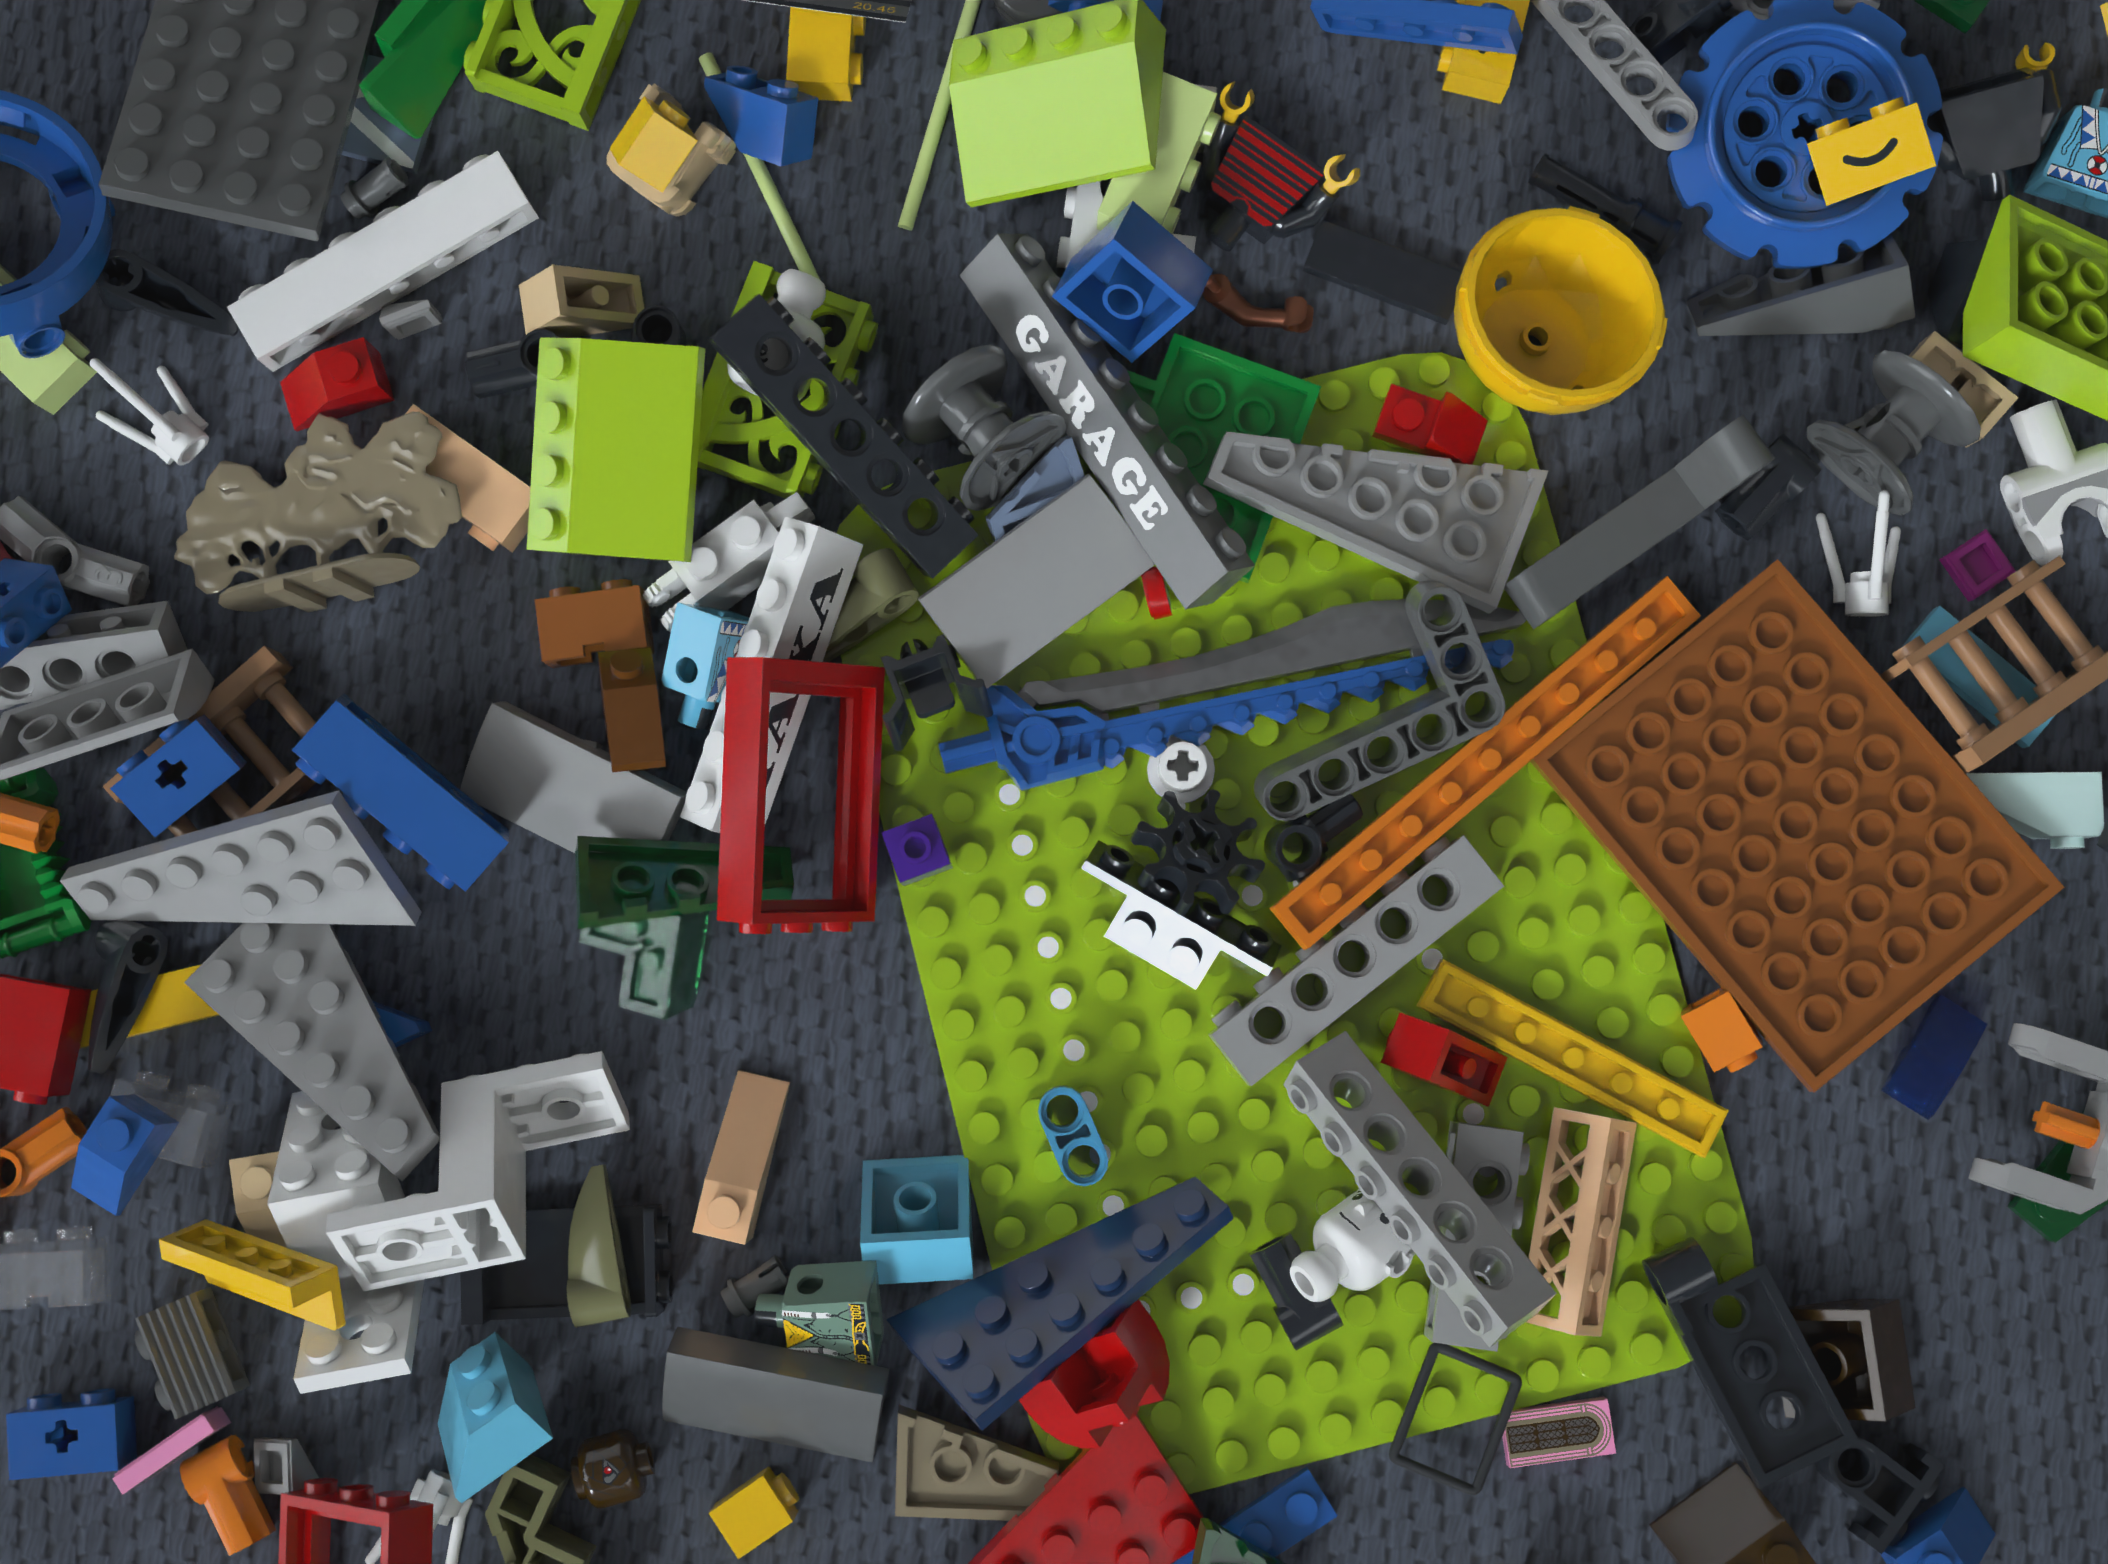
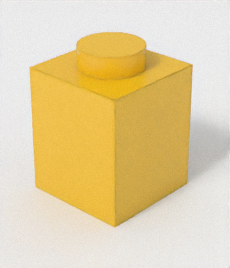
M644 96L610 146V150L618 165L663 193L698 140L687 124L690 117L667 100H663L659 106Z
M768 1466L716 1502L708 1514L737 1558L740 1559L794 1521L798 1513V1509L794 1504L799 1501V1496L785 1474L781 1473L775 1476Z

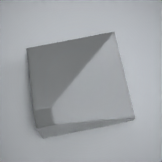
M428 299L384 306L379 317L381 325L398 340L439 325L443 321L440 312Z
M254 1438L255 1486L258 1493L281 1495V1493L304 1489V1481L319 1478L298 1439Z

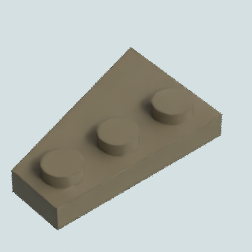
M899 1404L895 1516L1010 1521L1015 1514L1020 1516L1045 1490L1044 1485L1055 1473L1059 1475L1058 1461Z

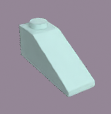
M2102 772L1966 773L2016 832L2031 839H2050V849L2085 848V838L2101 836L2104 829Z

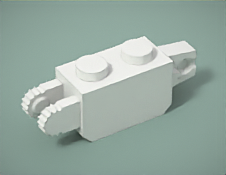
M797 492L775 506L769 502L759 507L755 500H753L692 544L691 562L668 561L673 568L657 579L655 583H652L651 586L647 587L643 598L653 608L654 606L662 605L685 588H688L691 593L681 599L679 603L728 610L762 584L774 549L775 540L781 530L785 516L806 523L814 520L815 516ZM677 603L674 607L669 608L662 616L663 618L660 619L663 626L669 632L672 629Z

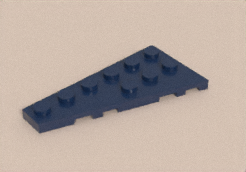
M1193 1177L886 1320L893 1332L982 1431L1234 1218L1229 1206L1199 1179Z

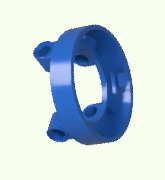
M0 90V125L20 129L39 136L35 146L22 139L0 133V161L17 166L41 181L48 189L52 204L61 220L57 242L48 257L31 273L14 282L0 286V337L9 335L23 357L39 358L52 353L63 343L65 332L62 329L59 315L76 304L91 289L100 276L111 249L113 236L112 217L115 216V209L111 198L102 195L99 186L102 170L95 154L82 135L71 124L47 107L17 94Z

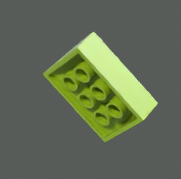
M1114 0L953 40L949 89L965 201L970 207L1156 170L1166 29L1143 0Z
M2012 195L2004 198L1963 311L1962 356L2108 421V241Z
M540 338L527 550L691 562L705 348L586 338Z

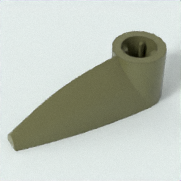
M885 548L874 551L857 563L853 573L855 577L850 582L823 662L829 663L907 611L918 600L919 593L893 549Z
M606 1164L590 1168L578 1196L571 1222L568 1249L567 1299L570 1316L576 1328L631 1316L630 1290Z

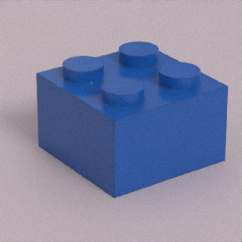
M1132 201L1071 258L1052 297L1132 363L1196 308L1213 269Z

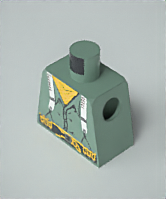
M876 1261L795 1266L791 1269L784 1295L765 1293L758 1295L755 1307L756 1326L784 1328L788 1349L877 1366L884 1336V1324Z

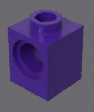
M932 814L881 832L898 880L903 886L953 868L938 825Z

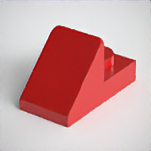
M1391 384L1372 437L1426 456L1450 458L1453 463L1473 465L1488 420L1453 393L1446 391L1440 401Z

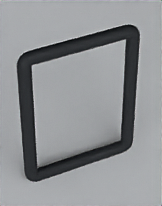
M1431 1344L1389 1449V1459L1400 1467L1468 1495H1477L1484 1486L1522 1386L1521 1377L1511 1370L1450 1345ZM1438 1353L1511 1382L1473 1484L1400 1455Z

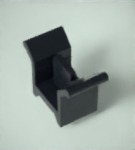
M944 634L937 636L932 648H928L922 640L913 639L917 652L913 655L908 642H905L901 647L900 660H896L888 655L881 657L896 697V701L890 711L883 715L884 724L896 751L904 749L915 730L905 701L907 699H911L919 718H927L954 707L955 700L949 684L954 682L965 711L984 717H991L994 713L984 680L980 678L974 680L959 674L957 668H960L961 665L952 645L947 644Z

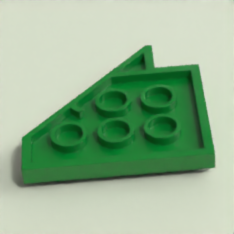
M1174 333L1157 380L1155 381L1127 370L1130 376L1129 382L1141 400L1150 405L1156 412L1159 426L1170 442L1184 453L1188 462L1187 467L1198 483L1213 495L1217 504L1216 509L1229 528L1241 536L1246 545V553L1253 563L1256 564L1273 516L1203 485L1204 480L1226 432L1289 439L1291 443L1300 444L1321 386ZM1254 567L1240 581L1248 583Z

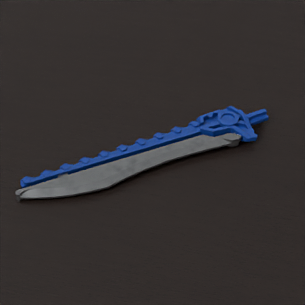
M1406 599L1367 601L1332 606L1261 636L1192 657L1051 681L1026 682L1017 694L1008 686L991 685L987 688V692L994 713L991 717H986L989 731L938 743L946 774L997 761L998 768L1005 770L1016 786L1023 791L1103 770L1104 766L1113 769L1125 760L1123 756L1127 748H1133L1156 758L1165 751L1170 737L1179 738L1199 747L1211 738L1210 733L1213 726H1220L1242 736L1255 726L1253 722L1256 715H1263L1286 725L1298 715L1296 711L1299 704L1304 703L1329 714L1341 704L1339 700L1342 693L1345 692L1372 703L1384 693L1382 689L1385 682L1388 681L1411 691H1416L1427 682L1425 678L1428 671L1431 670L1407 616L1405 608ZM1445 600L1427 601L1424 608L1427 620H1434L1442 615L1445 609ZM1465 603L1478 636L1517 629L1526 621L1520 610L1513 611L1497 607L1489 614ZM1498 639L1481 643L1490 666L1500 670L1513 660L1511 656L1514 646L1511 640ZM1465 647L1447 650L1444 659L1447 668L1456 667L1463 661ZM1409 651L1411 656L1408 659L1107 721L1080 706L1036 711L1034 709L1036 706L1043 708L1080 702L1096 712L1104 714Z

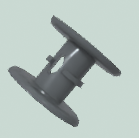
M991 344L973 347L952 358L935 371L914 394L904 412L901 426L905 438L914 443L927 445L943 441L952 435H955L962 444L958 447L960 452L965 455L972 454L974 459L963 476L960 497L967 509L975 511L995 507L1061 437L1065 436L1067 430L1064 418L1049 411L1030 414L1013 422L1011 419L1013 414L1011 408L1005 402H996L994 400L1004 383L1008 362L1002 348Z
M1884 350L1873 358L1872 375L1879 391L1887 401L1878 411L1873 407L1864 415L1865 424L1858 432L1839 422L1822 419L1807 427V439L1823 465L1857 496L1878 508L1879 493L1886 490L1890 493L1889 513L1901 516L1912 510L1914 497L1907 478L1898 468L1905 458L1913 459L1917 457L1922 449L1921 442L1926 436L1932 437L1944 444L1964 447L1979 440L1981 428L1974 411L1962 395L1941 375L1922 362L1901 352Z

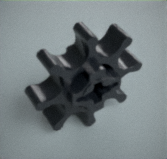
M1214 789L1208 792L1201 804V812L1198 813L1184 810L1178 804L1174 792H1165L1157 806V811L1166 819L1168 827L1155 828L1147 822L1141 821L1131 836V842L1134 845L1148 846L1157 853L1159 862L1147 864L1138 878L1139 885L1145 888L1158 879H1167L1173 882L1180 891V900L1175 907V913L1179 916L1187 914L1194 903V893L1200 891L1211 894L1217 900L1220 911L1223 914H1229L1240 899V896L1230 886L1228 877L1239 876L1250 883H1254L1265 868V863L1262 860L1245 857L1236 845V842L1249 839L1257 826L1256 820L1249 817L1240 825L1235 826L1221 822L1215 812V805L1220 798V793Z

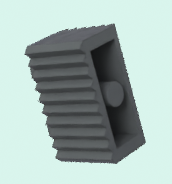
M211 1287L191 1293L135 1318L139 1330L135 1332L136 1346L144 1359L152 1360L159 1378L155 1382L157 1399L165 1410H172L175 1419L250 1386Z

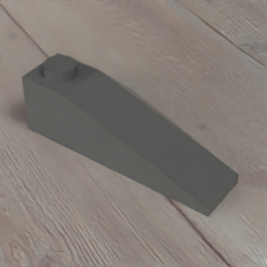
M1890 233L1880 242L1863 252L1854 253L1847 244H1840L1837 249V260L1821 267L1780 269L1772 266L1767 274L1759 278L1749 274H1739L1686 301L1698 336L1840 334L1884 330L1893 327L1899 322L1915 318L1909 265Z

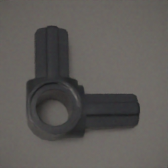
M1349 794L1323 806L1309 817L1304 815L1297 819L1274 825L1267 832L1264 840V851L1267 858L1275 866H1278L1288 882L1296 880L1299 884L1326 860V852L1329 851L1326 842L1362 818L1361 806ZM1297 832L1303 840V850L1297 859L1288 861L1282 852V845L1288 835Z

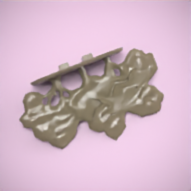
M412 411L393 420L383 422L378 433L372 437L365 448H360L354 444L353 438L349 433L348 424L334 417H327L318 413L307 431V442L304 445L296 446L284 464L287 479L279 486H271L251 466L226 460L219 462L207 478L205 489L194 497L191 506L186 510L188 530L176 541L177 551L174 559L192 567L196 587L206 594L222 591L231 584L234 575L239 571L258 577L259 579L229 587L219 595L218 604L235 611L257 612L294 606L309 613L326 609V598L342 595L355 602L373 598V587L410 578L417 574L420 569L419 563L410 556L382 552L392 538L405 537L422 548H435L446 535L449 524L457 523L462 518L457 485L426 473V467L436 456L439 441L442 439V432L436 426L428 424V417L420 412ZM385 518L388 523L387 531L378 536V521ZM359 538L369 553L333 562L329 560V556L333 551L343 547L350 539ZM245 541L256 543L263 551L265 563L260 565L259 557L252 559L251 563L242 551L241 544ZM278 541L280 544L278 553L272 557L269 547ZM298 545H309L315 550L316 566L277 575L276 564L289 548ZM234 554L240 559V566H230L228 563L229 555Z

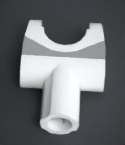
M2057 400L2035 405L2011 416L2010 421L2028 468L2003 476L2000 490L2014 527L2032 559L2037 564L2044 566L2059 555L2062 558L2063 543L2060 536L2063 534L2062 519L2069 505L2080 507L2088 511L2092 516L2098 517L2103 532L2108 538V444L2100 443L2076 451Z

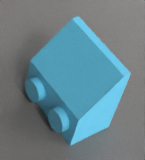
M964 1155L863 1160L860 1246L863 1261H876L879 1284L974 1279L969 1160L964 1158Z
M496 1332L479 1344L468 1348L459 1358L450 1363L438 1419V1428L454 1495L459 1502L463 1503L553 1439L532 1368Z

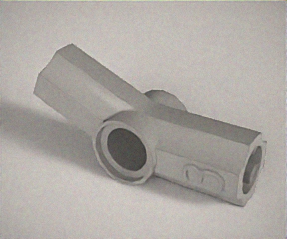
M21 496L16 497L10 502L3 503L0 507V539L25 561L54 566L64 589L75 590L123 606L137 605L145 598L150 584L149 566L78 544ZM71 553L72 564L70 568L63 574H60L58 569L59 562L62 557Z

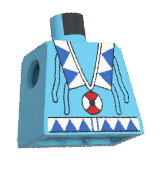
M2108 88L2098 89L2094 92L2090 107L2075 105L2058 120L2023 192L2108 219Z
M677 603L661 680L665 687L685 694L678 717L680 723L708 730L716 702L720 703L722 691L726 686L727 657H736L749 617L730 610Z

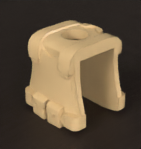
M648 84L639 98L642 100L645 96L659 106L663 100H667L683 111L681 104L656 84L652 86ZM702 122L694 134L698 140L663 193L618 165L610 149L607 154V165L615 175L666 213L682 216L686 215L697 204L691 199L718 164L727 165L736 152L734 150L736 144L712 123Z

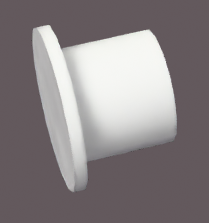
M1170 737L1166 745L1167 748L1156 758L1149 756L1147 765L1149 783L1156 794L1163 797L1165 792L1172 791L1175 793L1179 804L1193 802L1203 796L1213 782L1215 773L1213 757L1203 744L1198 747L1193 743H1188L1176 737Z

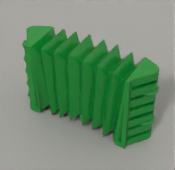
M44 767L0 781V793L48 807L59 794L56 782ZM58 825L56 833H57L63 826ZM56 838L47 852L40 851L37 854L0 843V959L9 956L15 958L19 953L27 951L29 948L40 947L44 943L62 942L65 938L73 936L74 933L79 934L90 929L92 920L89 919L60 882L66 872L61 867L70 860V858L55 854L64 845V841Z

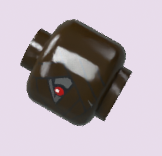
M619 1429L584 1440L579 1447L578 1456L572 1457L570 1464L573 1484L579 1499H588L595 1508H607L642 1497L647 1486V1476L655 1474V1462L649 1443L647 1441L639 1443L633 1432L628 1429Z

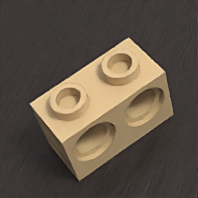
M1934 331L1921 341L1909 356L1941 375L1962 395L1976 415L1981 428L1979 440H1981L2018 397L1975 362L1963 357V353Z

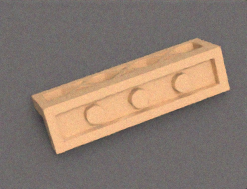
M1554 1107L1529 1260L1548 1283L1553 1281L1561 1295L1558 1318L1538 1313L1526 1321V1323L1572 1335L1602 1336L1637 1123ZM1569 1121L1590 1125L1587 1147L1575 1157L1566 1145ZM1571 1174L1580 1189L1577 1202L1565 1211L1557 1198L1559 1183ZM1562 1228L1570 1240L1568 1256L1556 1264L1548 1251L1550 1236Z

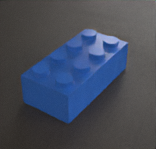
M346 694L341 695L292 749L300 757L295 764L303 773L320 785L327 779L339 788L355 815L363 820L372 815L385 826L386 830L382 835L387 841L406 855L415 850L427 860L429 864L425 868L427 873L449 890L456 884L466 892L509 843V830Z

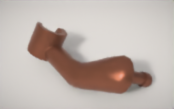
M1223 274L1210 275L1202 293L1209 303L1245 327H1276L1289 332L1305 333L1312 326L1314 309L1311 305H1307V301L1303 297L1294 296L1286 298L1284 309L1260 308L1248 303L1232 285L1228 277Z

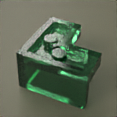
M710 911L582 928L580 930L579 943L625 955L618 1007L666 1020L694 1007Z

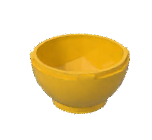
M1569 206L1568 209L1547 208L1529 210L1505 218L1487 231L1468 255L1456 287L1454 323L1459 346L1469 367L1482 383L1508 403L1528 411L1549 415L1577 413L1611 402L1638 382L1655 361L1658 350L1662 347L1668 318H1665L1662 295L1647 258L1636 245L1610 223L1600 219L1599 214ZM1503 277L1507 282V286L1496 291L1495 282ZM1528 335L1537 338L1542 346L1533 345L1529 341Z

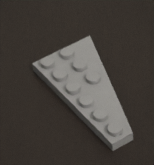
M1226 432L1219 444L1203 485L1418 582L1430 580L1446 585L1458 592L1465 603L1490 614L1498 606L1548 470L1530 469L1526 472L1503 469V465L1484 463L1482 466L1453 463L1450 458L1371 449L1369 452L1344 450L1342 445L1324 443L1319 447L1291 443L1289 439Z
M339 790L68 867L60 880L90 920L416 926L422 913Z
M242 923L184 983L393 1175L403 1181L440 1141V1134L415 1085L411 1083L399 1060L400 1055L393 1041L387 1036L379 1020L380 1015L348 952L343 948L332 926L334 924Z

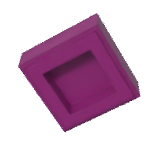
M1987 529L1979 532L1939 559L1968 602L1976 599L2016 572Z

